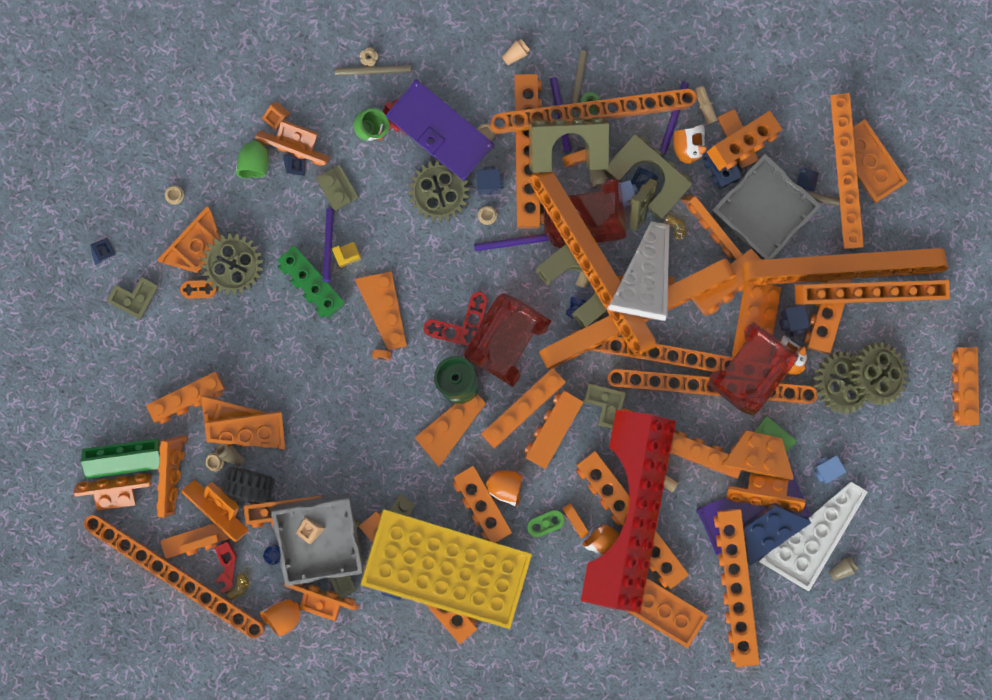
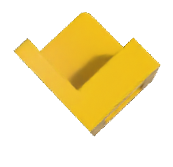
M354 242L342 247L332 248L340 268L361 260Z

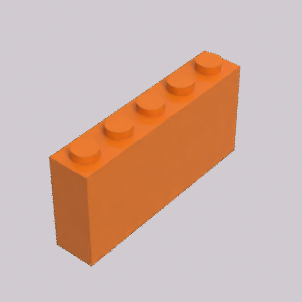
M552 368L482 432V437L493 449L498 447L566 383L565 380Z

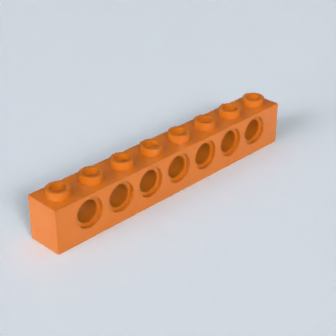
M538 74L515 75V111L542 108V99H538V91H541V80H538ZM530 91L534 96L531 99H525L523 93ZM537 114L532 117L534 122L535 120H542ZM515 117V124L522 125V119ZM516 131L517 229L540 228V223H544V212H540V204L542 203L535 192L528 194L524 190L527 185H531V177L539 172L532 175H527L524 172V169L529 166V156L524 154V149L529 147V137L524 135V131ZM533 204L536 209L534 212L528 213L525 211V206Z
M850 93L830 95L844 249L864 247Z
M949 280L795 285V304L950 299Z
M594 451L576 465L578 467L576 472L582 480L584 478L590 483L588 488L594 495L598 494L601 500L599 502L605 510L610 509L613 513L611 518L617 526L621 524L624 527L630 496L596 451ZM593 469H598L601 472L599 480L591 478L590 473ZM606 484L610 485L613 489L612 494L609 496L604 495L602 492V488ZM621 500L624 502V509L622 511L615 510V501ZM655 532L654 546L658 547L659 555L654 558L651 557L649 568L652 572L657 571L660 575L658 580L664 588L668 586L669 589H672L689 574L659 534ZM664 562H669L671 565V570L668 573H663L661 570V565Z
M741 509L717 511V516H714L715 527H719V535H716L717 547L721 546L722 554H718L719 565L723 566L724 573L721 574V583L726 585V593H723L724 605L728 604L729 612H725L726 623L730 624L731 631H728V641L733 644V651H730L731 662H735L736 667L760 665ZM733 525L734 532L731 535H726L724 533L725 526ZM728 545H736L737 550L734 554L726 552ZM733 563L739 565V570L736 573L728 571L729 566ZM739 583L741 584V590L736 593L732 592L731 585ZM737 602H741L744 605L740 612L733 610V605ZM740 621L746 623V627L742 631L735 629L736 624ZM739 642H748L747 649H738Z
M376 511L359 526L372 543L382 512L379 514ZM426 605L459 644L478 629L476 627L478 622L474 618ZM453 616H462L463 623L458 626L453 624Z

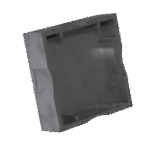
M764 154L711 212L744 243L752 248L757 255L766 260L773 259L821 205L802 187L792 182L786 173Z
M350 493L273 505L271 513L276 539L281 550L280 560L285 586L313 582L321 578H338L363 573V562ZM305 517L325 527L324 531L311 544H308L296 534Z

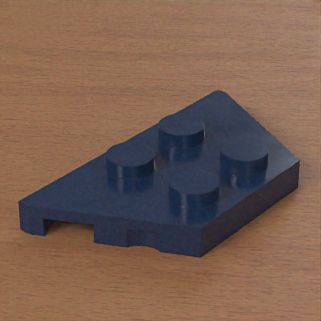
M773 503L743 524L749 564L752 565L810 525V519Z

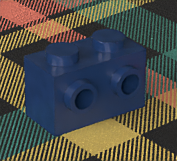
M707 151L704 153L702 161L706 169L710 168L712 173L710 178L714 186H718L721 189L742 178L737 165L729 170L725 167L719 171L707 154Z
M495 166L484 167V170H476L478 195L501 193V188H504V174H500L499 169H495Z
M805 305L786 308L780 312L782 319L779 320L781 330H785V334L791 333V337L805 333V330L810 327Z

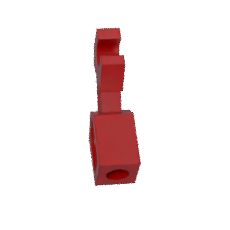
M230 541L214 548L220 564L225 566V571L215 580L216 583L220 581L225 582V587L220 589L221 593L230 590L235 583L233 578L236 558L238 556ZM230 552L232 559L225 562L226 559L223 557V554Z

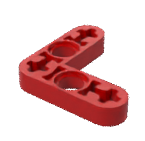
M476 292L471 296L463 327L437 320H428L423 328L425 334L432 338L471 347L475 345L487 305L485 294ZM478 296H482L481 299L484 300V303H480L478 310L482 309V313L475 310L470 311L471 307L475 309L476 302L473 299ZM471 314H476L480 318L479 322L475 325L470 324L468 321ZM434 323L436 328L441 329V325H444L442 337L438 336L440 333L438 331H433V334H430L427 326H431ZM466 325L471 328H478L477 332L473 330L472 337H475V339L471 340L470 343H467L464 335L469 333V329H465ZM448 328L456 330L454 338L446 337L445 331Z

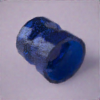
M571 296V306L566 310L565 315L574 318L572 316L574 311L587 301Z
M269 546L264 550L263 559L267 564L276 565L281 562L279 546Z

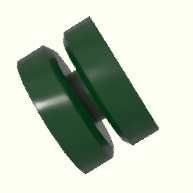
M451 356L444 359L438 364L434 372L436 388L452 403L464 404L471 401L481 388V378L478 371L463 357Z

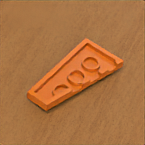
M685 195L680 199L687 209L699 220L700 225L708 230L712 240L722 246V252L727 258L737 260L742 256V253L696 196Z
M392 271L354 279L387 349L407 347Z
M477 394L469 402L454 404L414 438L436 465L440 467L486 403Z
M281 411L204 422L207 442L285 450Z
M179 435L161 441L159 447L157 517L165 518L173 515L175 512L178 488L175 487L181 478L182 471H179L180 460H184L185 452H182L183 442L187 443L188 436Z

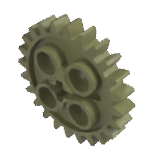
M436 160L435 166L431 162H428V168L422 165V172L415 171L418 177H411L414 184L408 185L413 189L408 192V195L414 196L409 201L410 203L416 202L413 209L419 208L418 215L425 213V220L431 216L432 222L439 218V222L442 223L443 217L449 221V215L456 218V211L463 212L460 206H467L463 200L469 199V196L465 193L469 192L470 188L464 187L469 183L468 180L462 181L445 165H439L438 160ZM443 175H447L450 177V182L442 184L440 178ZM433 176H436L440 189H444L442 191L446 205L444 208L441 205L438 194H434L436 187ZM423 182H431V189L424 190L422 188ZM454 193L456 200L448 202L446 200L447 194ZM436 199L438 201L437 207L430 208L428 201Z
M227 233V238L225 239L223 235H220V241L213 238L214 245L207 244L210 249L209 251L203 250L207 256L200 258L202 261H205V264L200 267L206 269L202 275H208L206 282H213L211 288L218 286L217 292L219 293L224 289L226 295L229 294L230 290L233 295H236L237 290L243 294L244 287L250 290V283L256 285L254 277H261L257 274V271L263 270L261 267H258V264L263 263V261L257 259L261 253H255L258 246L251 247L252 240L245 242L246 236H242L239 239V234L235 233L234 238H232L231 233ZM225 246H229L232 250L228 257H225L222 253ZM243 254L249 257V261L245 265H242L240 262V257ZM216 256H220L228 261L234 259V264L246 268L247 272H243L235 267L229 269L230 265L217 260ZM218 263H221L224 268L220 274L214 271V267ZM236 271L241 274L238 282L232 280V274Z
M883 342L871 343L864 346V349L859 350L860 355L854 356L857 362L852 363L855 370L851 371L856 376L852 378V381H857L854 388H860L858 394H865L864 400L870 399V403H876V405L890 404V402L896 401V398L901 397L900 392L905 391L902 385L908 384L904 377L909 376V374L904 373L908 366L902 365L905 359L900 360L901 352L895 353L896 347L890 348V344H884Z
M839 351L836 354H829V356L823 358L824 362L818 363L820 368L815 369V372L819 374L813 377V379L818 381V384L814 385V387L819 388L816 395H822L819 401H826L825 407L831 406L832 412L838 411V414L855 412L859 408L864 407L863 403L869 401L864 400L865 394H858L860 388L856 389L853 387L857 384V381H852L853 373H851L852 370H855L852 363L857 362L854 358L856 356L855 353L849 355V351L843 353Z

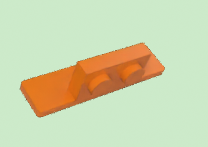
M282 120L277 136L264 131H259L255 135V139L259 140L263 145L275 146L279 151L291 152L301 159L307 158L316 165H326L330 161V156L313 150L318 133L291 122Z
M140 473L135 476H119L114 479L103 478L92 482L82 481L75 484L74 496L93 494L97 511L136 505V499L133 489L151 486L152 474Z
M752 473L749 476L748 489L729 486L726 499L733 502H744L754 506L761 505L767 507L776 503L784 509H790L794 512H803L806 502L805 499L787 496V479Z
M193 480L182 489V494L234 542H237L248 533V528L236 518L239 506L219 486L211 482L205 489L196 480Z
M214 523L161 540L160 543L164 556L168 559L186 553L187 556L196 554L198 549L205 547L206 550L217 547L216 543L230 539V537Z
M301 583L285 586L304 593L300 604L301 610L332 621L337 620L341 606L357 610L361 605L356 603V600L353 598L338 597L336 592L321 591L320 587L316 585L307 586Z

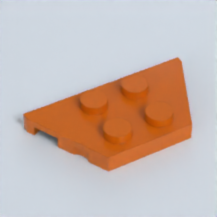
M208 206L157 259L158 262L194 273H199L203 269L200 266L205 264V261H202L200 258L207 256L203 250H210L207 244L214 245L213 238L220 241L218 228Z
M203 395L200 397L204 422L269 413Z
M743 431L737 444L730 450L731 453L722 462V466L787 479L789 481L794 478L782 438L756 432Z

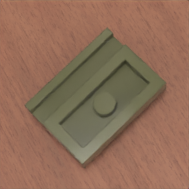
M340 164L316 178L334 211L359 198Z

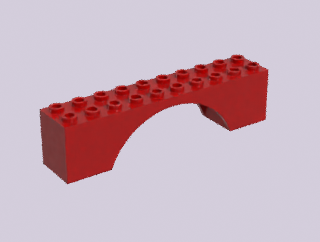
M616 409L609 448L616 453L625 468L629 483V508L624 527L615 543L601 557L587 563L580 601L616 610L641 612L669 456L672 449L675 420Z

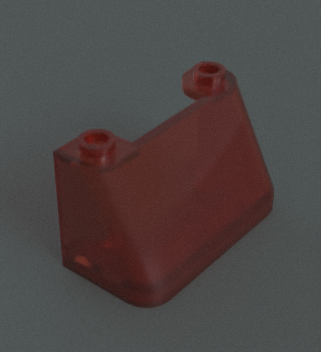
M619 180L606 181L602 185V191L568 196L596 243L621 240L627 236L622 189ZM544 208V231L554 247L562 248L566 245V242Z
M502 293L494 300L466 348L464 358L505 384L514 387L520 377V371L515 365L533 334L538 336L544 334L548 330L551 320L523 301Z
M752 322V324L745 328L744 338L747 341L725 371L713 372L707 383L708 386L739 411L751 416L761 410L799 357L797 352L755 322Z

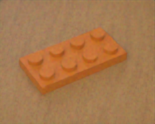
M866 119L853 126L857 175L873 202L877 203L908 181Z
M744 284L732 357L768 363L781 287Z
M647 579L641 612H627L688 649L708 615Z

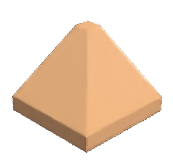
M305 517L296 534L308 544H311L324 531L325 527Z

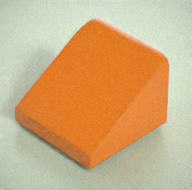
M274 102L269 106L261 119L274 130H277L281 121L286 120L290 113L278 102Z

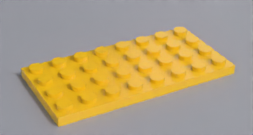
M383 509L360 585L510 629L532 554Z

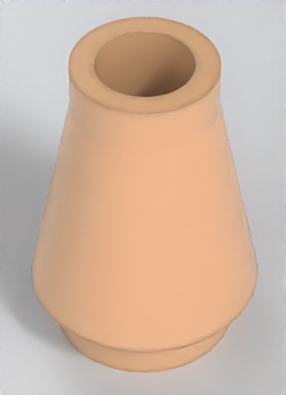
M522 39L516 40L502 58L509 66L511 63L527 56L530 49Z

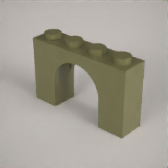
M593 117L592 120L584 121L583 118H574L573 121L554 119V122L535 120V123H529V168L533 173L552 172L553 145L559 137L568 133H576L584 138L586 143V167L589 170L609 169V123L603 120L602 117Z
M634 135L611 160L609 169H604V171L619 183L630 169L637 164L649 163L656 166L663 175L664 186L661 192L648 205L647 209L659 220H662L691 188V179L685 173L680 174L676 170L677 167L669 160L666 162L659 150L650 148L647 145L648 141L644 137Z
M566 244L540 264L536 269V273L548 286L567 271L577 270L583 272ZM593 288V296L574 311L572 316L584 329L608 311Z

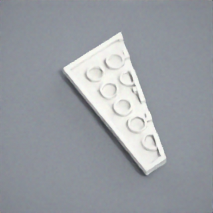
M650 222L608 308L609 310L665 321L667 317L669 225Z
M849 482L809 517L810 525L770 551L758 562L803 589L810 591L866 496L867 491Z

